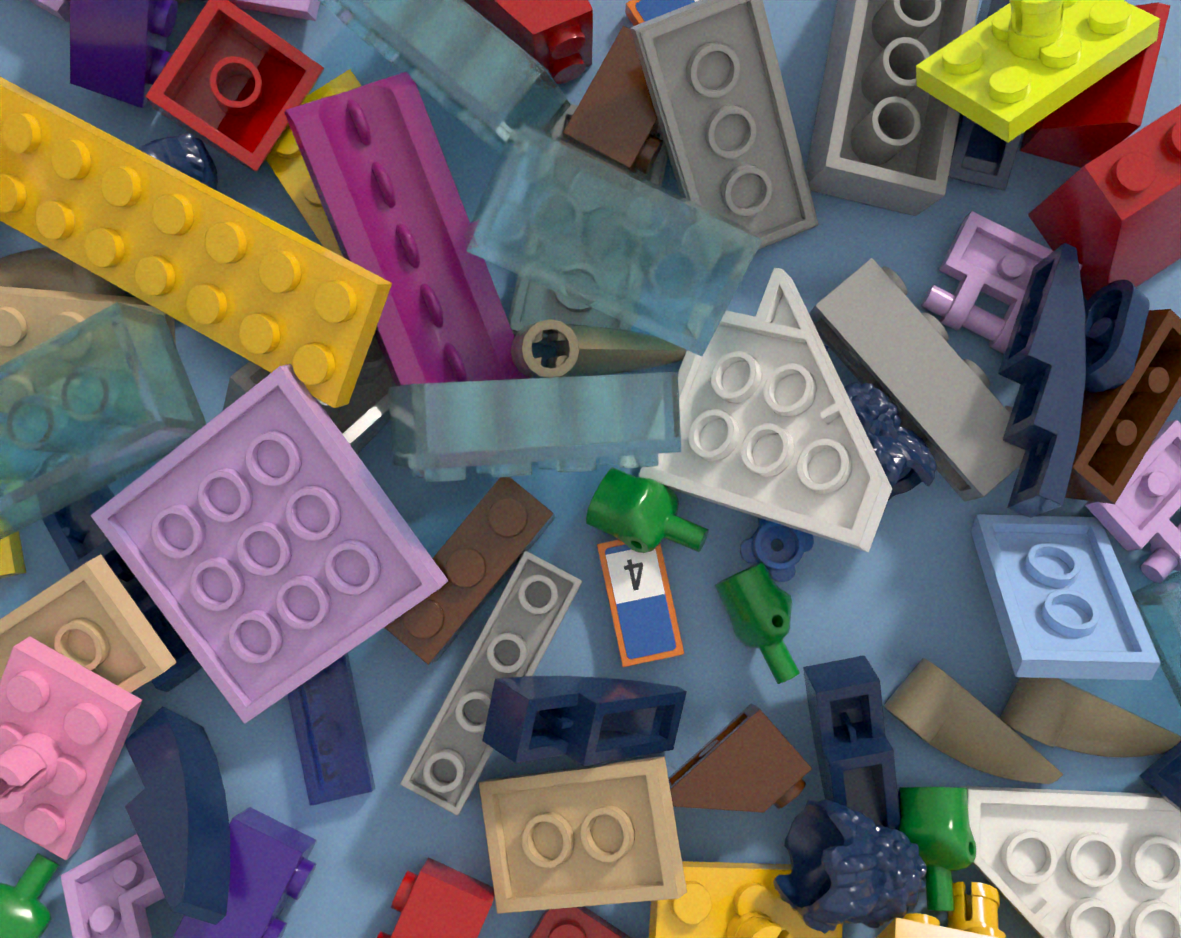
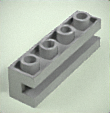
M871 258L814 306L809 315L822 340L861 384H873L874 388L881 390L897 406V414L901 418L900 427L914 431L917 436L924 440L934 457L936 470L964 502L985 497L1021 465L1025 453L1024 449L1003 441L1013 408L1010 406L1004 407L988 389L990 381L977 364L968 359L962 360L947 343L949 337L943 325L931 314H922L906 297L908 291L902 279L892 269L886 266L881 268Z
M525 550L400 785L457 816L459 815L494 750L482 740L495 679L534 675L583 582L582 580Z

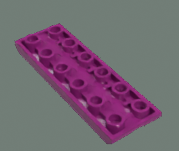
M407 72L400 73L343 93L285 110V116L343 257L392 283L374 334L431 474L435 476L544 429L545 415L531 378L521 373L513 363L511 347L514 334L423 100L412 77Z

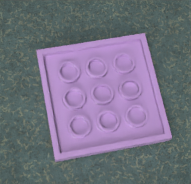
M291 364L282 365L275 369L90 515L244 724L448 582L446 576L317 398L313 397L304 383L298 379Z

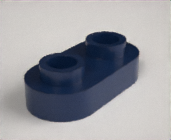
M1125 279L1113 281L1107 286L1102 287L1084 305L1086 342L1085 390L1091 393L1112 390L1121 386L1130 378L1135 369L1150 303L1148 298L1132 282Z

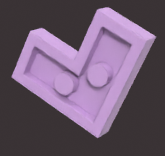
M137 834L60 875L73 938H152L145 908L165 898Z

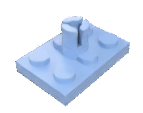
M976 514L971 534L1015 677L1116 680L1153 679L1160 665V660L1106 531L1096 517L1034 516L1029 518L1025 515Z

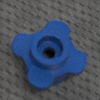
M758 517L759 526L751 538L743 540L740 545L741 557L747 563L764 562L766 568L770 571L772 579L777 582L791 580L796 573L794 565L800 561L804 552L810 551L813 547V535ZM774 539L782 542V549L780 551L772 549L771 543Z

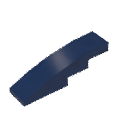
M1067 243L1061 245L1033 267L998 372L999 375L1021 384L1003 441L1025 450L1007 508L1029 518L1063 506L1079 442L1086 380L1085 307L1077 248Z
M74 444L69 445L20 480L70 572H73L101 554L176 660L173 666L151 680L154 687L158 690L169 692L203 668L90 516L115 495L80 448Z

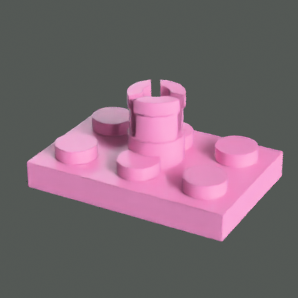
M30 636L13 646L0 681V823L60 858L67 860L83 843L142 699Z

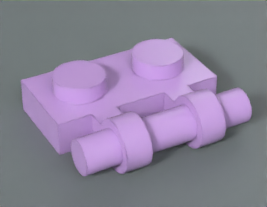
M971 211L964 218L938 270L960 281L955 293H949L932 285L926 293L921 307L940 315V323L956 331L962 326L990 340V348L1005 354L1033 267L1053 251ZM980 291L1009 305L1003 319L974 305Z
M1177 419L1164 423L1115 504L1088 501L1085 504L1126 551L1142 549L1148 541L1151 543L1150 549L1152 554L1140 568L1148 579L1156 583L1163 582L1173 570H1181V523L1176 527L1169 520L1181 507V423Z

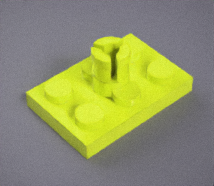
M1009 0V4L917 64L916 85L1009 143L1157 41L1160 18L1124 0Z

